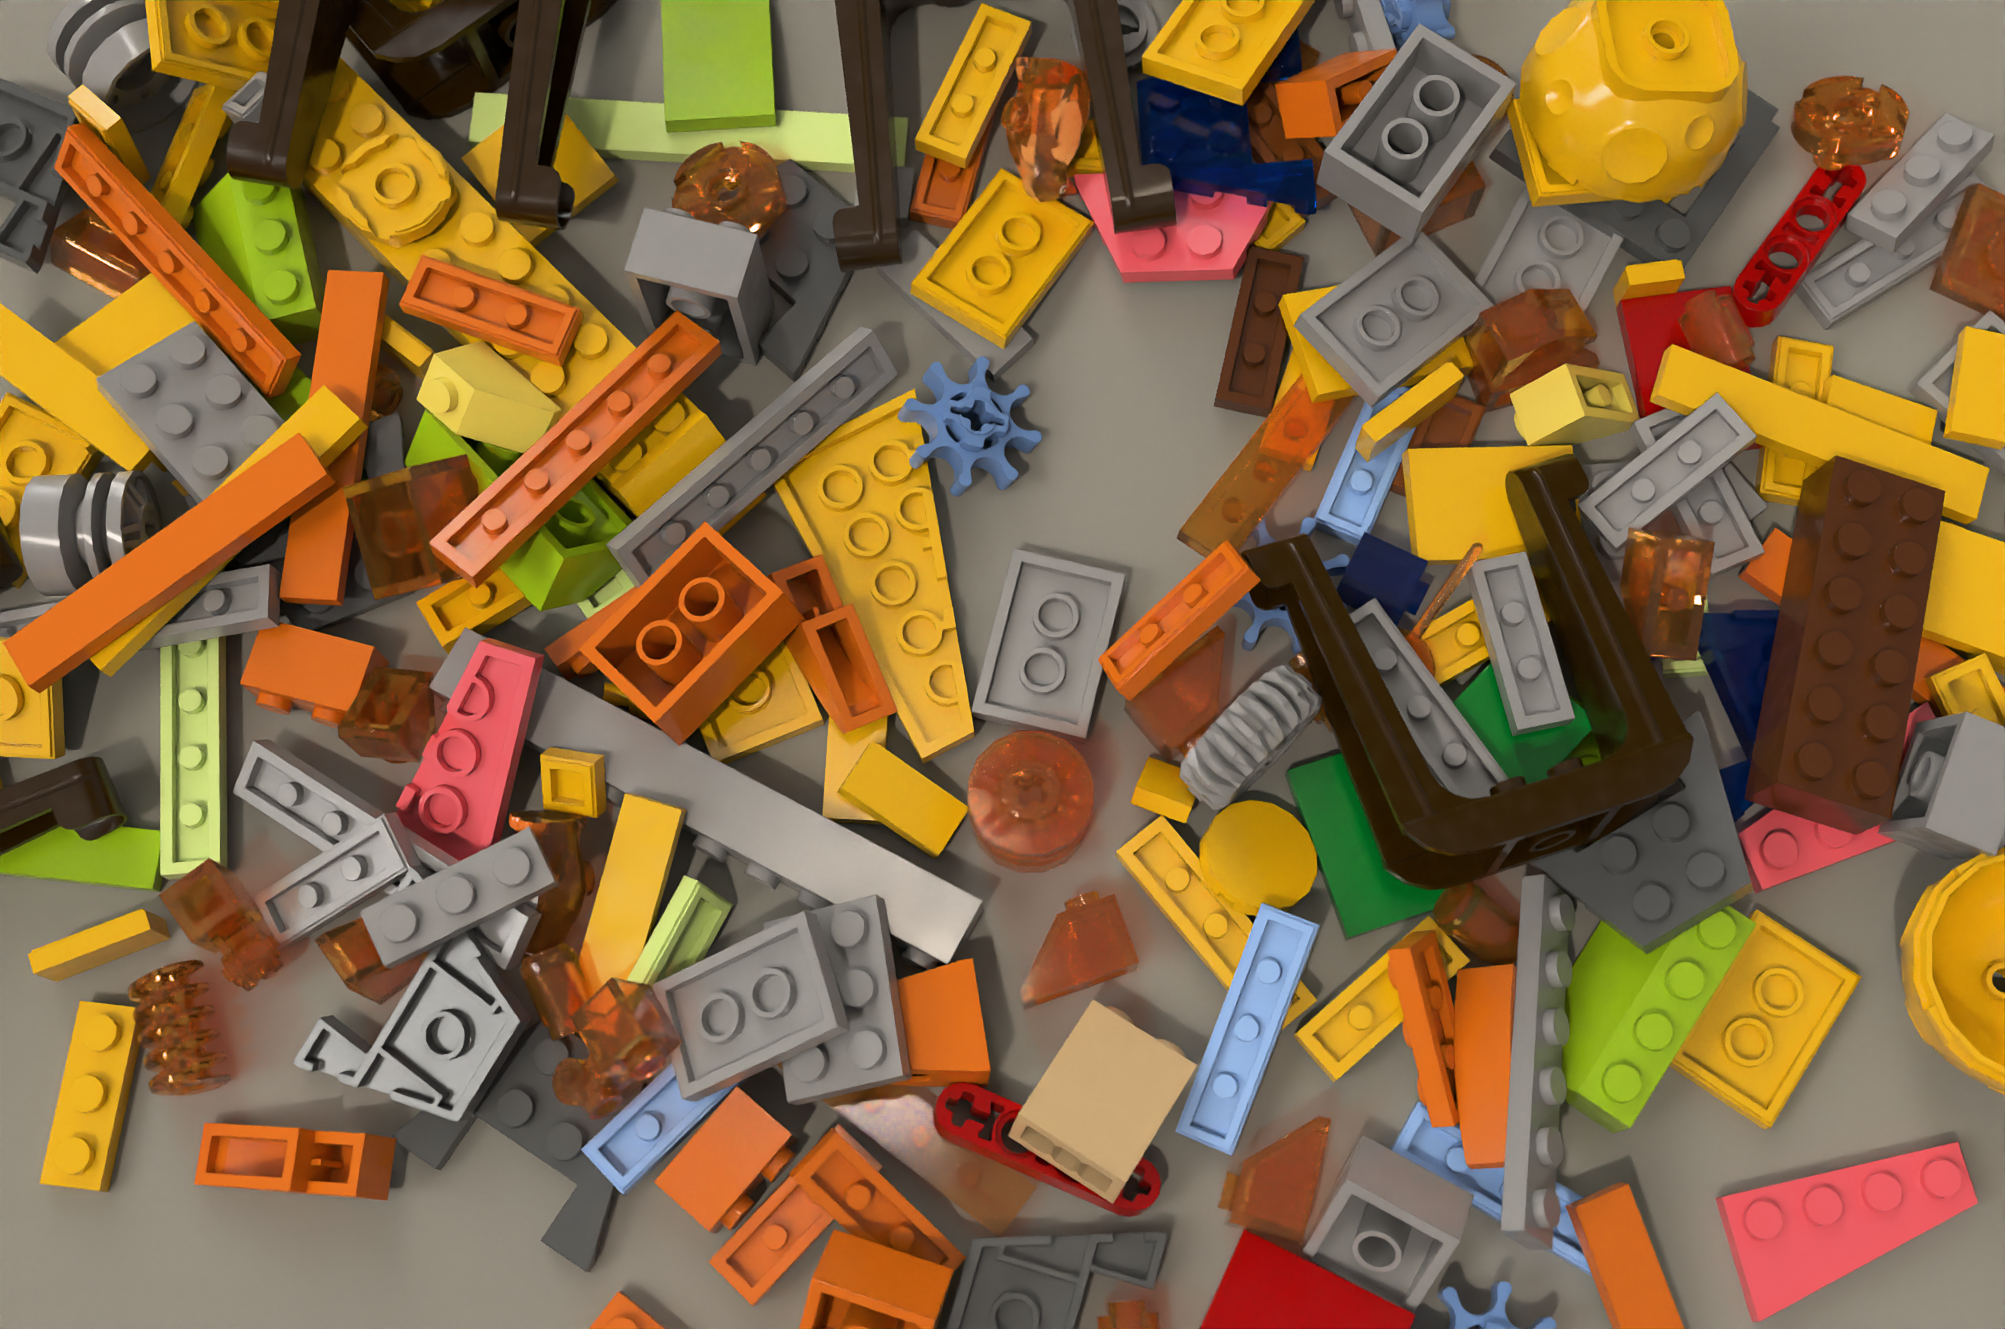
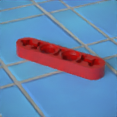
M1832 158L1818 166L1737 277L1728 300V311L1734 320L1750 328H1761L1771 324L1777 318L1846 222L1847 214L1859 202L1867 182L1866 173L1860 165L1849 159ZM1836 182L1843 184L1844 186L1836 193L1833 201L1825 197L1829 187L1834 186ZM1802 215L1818 217L1825 224V229L1821 231L1806 230L1798 224L1796 218ZM1776 252H1784L1792 255L1797 260L1799 266L1793 269H1782L1775 266L1769 259V256ZM1762 282L1770 286L1765 299H1761L1757 304L1748 300L1754 297L1760 289Z
M966 1082L951 1084L943 1089L937 1098L933 1111L934 1127L940 1136L949 1142L1117 1215L1125 1217L1139 1216L1153 1205L1160 1194L1161 1181L1159 1172L1151 1162L1142 1157L1133 1173L1140 1176L1138 1186L1146 1191V1195L1138 1193L1132 1201L1122 1197L1123 1187L1112 1204L1032 1151L1015 1153L1005 1147L1001 1139V1130L1008 1123L1015 1122L1023 1105ZM960 1099L967 1100L971 1103L970 1114L983 1121H987L990 1110L1000 1113L991 1128L989 1141L979 1137L985 1125L972 1119H967L962 1127L956 1126L951 1123L953 1112L945 1108V1106L956 1107Z

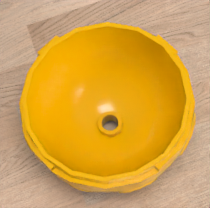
M1572 0L1564 10L1549 21L1529 50L1521 67L1519 104L1539 152L1548 161L1547 166L1573 186L1578 183L1598 196L1636 203L1673 198L1697 186L1702 188L1720 169L1737 134L1745 126L1748 88L1747 64L1742 60L1739 49L1735 44L1729 13L1723 0Z
M2004 847L1998 850L1996 856L1979 854L1960 863L1934 884L1928 885L1905 927L1899 945L1902 949L1901 971L1905 992V1006L1920 1036L1947 1062L1974 1080L1987 1085L1988 1088L2005 1095V992L1998 991L1992 982L1995 972L2005 978Z

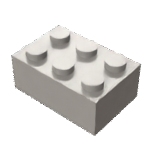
M1419 23L1324 151L1316 184L1412 243L1504 117L1517 83Z
M644 207L624 267V273L648 337L678 310L720 341L722 355L719 357L756 366L760 356L758 343L768 330L775 307L758 235L752 233L747 227L735 222L723 221L717 225L696 220L688 212L676 208H665L662 212Z

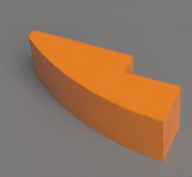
M822 554L766 576L785 593L805 618L784 641L811 689L843 734L898 712L852 603L846 606L843 605Z
M1514 964L1457 969L1454 1006L1455 1082L1465 1162L1471 1169L1504 1168L1517 970Z
M204 1123L194 1185L387 1201L397 1138L367 1133L317 1131L293 1127Z

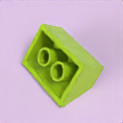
M227 173L194 208L193 220L199 246L292 345L318 339L325 289L302 187L290 189L232 179L229 173Z

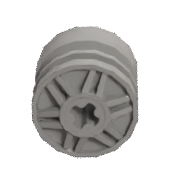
M70 0L56 16L48 33L47 53L54 65L63 74L67 75L75 88L83 84L122 118L128 132L143 131L166 121L186 104L193 90L199 84L197 81L152 71L145 0Z
M142 471L118 472L117 475L113 472L95 473L90 481L81 474L34 476L25 487L20 506L19 531L22 556L31 582L35 589L44 596L72 594L163 529L156 492L150 479Z

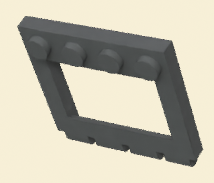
M1747 88L1745 126L1737 134L1738 139L1731 146L1720 169L1709 179L1684 216L1661 200L1642 203L1613 200L1559 206L1612 238L1614 233L1623 238L1620 247L1641 262L1650 263L1677 259L1682 261L1684 269L1780 127L1771 122L1779 109ZM1510 126L1491 153L1489 159L1525 182Z

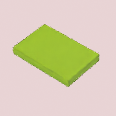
M661 0L664 118L667 133L777 126L770 0Z

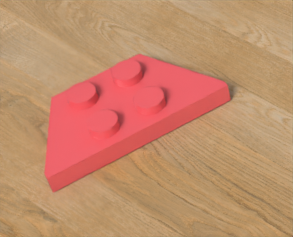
M1287 167L1170 171L1175 200L1176 225L1114 234L1103 173L1075 174L1074 183L1077 193L1089 211L1103 244L1108 248L1123 283L1234 280L1247 258L1246 253L1249 245L1259 238L1267 224V214L1280 192L1284 194L1289 184Z

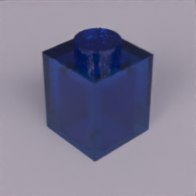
M1364 532L1338 585L1337 592L1344 604L1356 610L1375 598L1395 626H1397L1405 611L1414 616L1416 615L1430 584L1420 580L1428 561Z

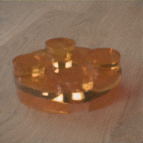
M1834 76L1824 78L1806 87L1802 99L1796 101L1790 124L1791 132L1796 142L1804 150L1813 154V162L1816 166L1825 170H1839L1845 165H1863L1881 160H1891L1899 154L1909 119V109L1904 99L1892 88L1881 84L1879 92L1862 87L1864 78Z
M739 141L742 147L724 148L722 142L709 144L690 155L682 163L675 175L674 183L677 188L674 193V199L671 197L672 208L686 211L694 216L696 220L719 225L723 221L735 222L747 227L758 236L767 230L777 216L785 210L787 200L783 191L782 178L772 157L761 147L750 142ZM726 187L728 190L733 191L740 187L735 197L727 201H720L718 192Z

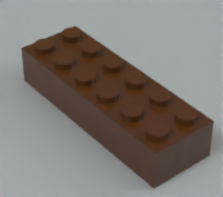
M1837 455L1803 480L1744 800L1854 835L1892 819L1945 497L1944 490Z

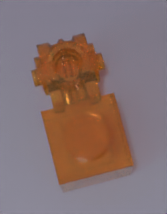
M209 858L159 894L163 903L193 944L215 954L218 951L223 954L224 957L221 958V962L225 968L221 970V973L227 981H232L238 987L241 986L249 992L259 985L261 979H268L272 972H277L285 966L281 959L282 953L278 949V946H280L279 941L273 934L267 936L256 924L263 919V916L258 906L230 869Z
M611 977L570 1016L589 1050V1056L587 1060L565 1058L558 1064L552 1078L555 1096L561 1103L582 1107L592 1120L603 1119L621 1107L623 1097L620 1093L634 1080L641 1081L649 1078L662 1069L666 1062L665 1058L683 1041L649 984Z

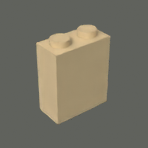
M1093 999L1022 1107L1008 1137L1113 1204L1197 1065L1188 1060L1184 1052L1177 1045L1164 1039H1155L1136 1027L1132 1019L1123 1011L1111 1006L1105 1007Z

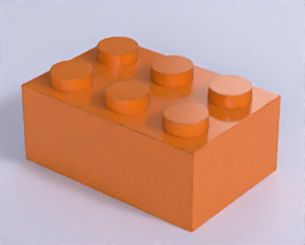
M705 521L579 650L676 744L681 746L805 618L780 588Z

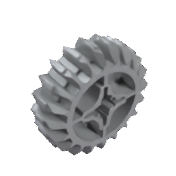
M1288 665L1273 667L1269 672H1265L1257 682H1253L1209 726L1210 728L1197 740L1196 745L1187 753V757L1182 761L1179 777L1189 786L1188 790L1200 802L1204 800L1213 810L1228 807L1233 801H1236L1242 793L1247 791L1276 763L1294 741L1302 735L1305 728L1318 714L1322 697L1312 689L1313 685L1301 673H1295Z

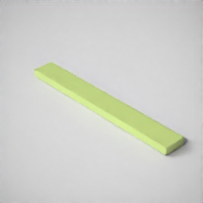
M475 92L468 140L472 149L504 125L508 94ZM569 98L566 114L601 158L773 168L791 159L803 170L855 173L848 114L776 110L777 126L667 133L664 103ZM894 117L897 166L906 167L909 119L908 117Z

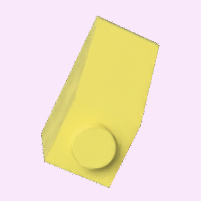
M484 341L435 353L416 398L456 435L520 453H525L557 423L562 411L559 406Z
M1565 363L1510 393L1516 411L1514 414L1515 426L1519 434L1526 440L1528 446L1576 445L1628 431L1633 422L1640 419L1623 373Z

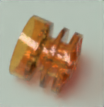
M1017 731L995 740L977 758L968 779L969 820L979 847L996 864L1018 873L1046 872L1065 864L1082 847L1091 825L1094 805L1093 778L1084 757L1066 740L1044 731ZM1034 786L1041 788V802L1043 804L1032 801L1027 807L1020 805L1019 789L1029 793Z

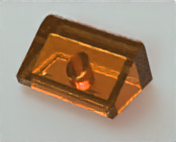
M88 207L53 231L50 241L52 264L114 299L151 273L104 221Z

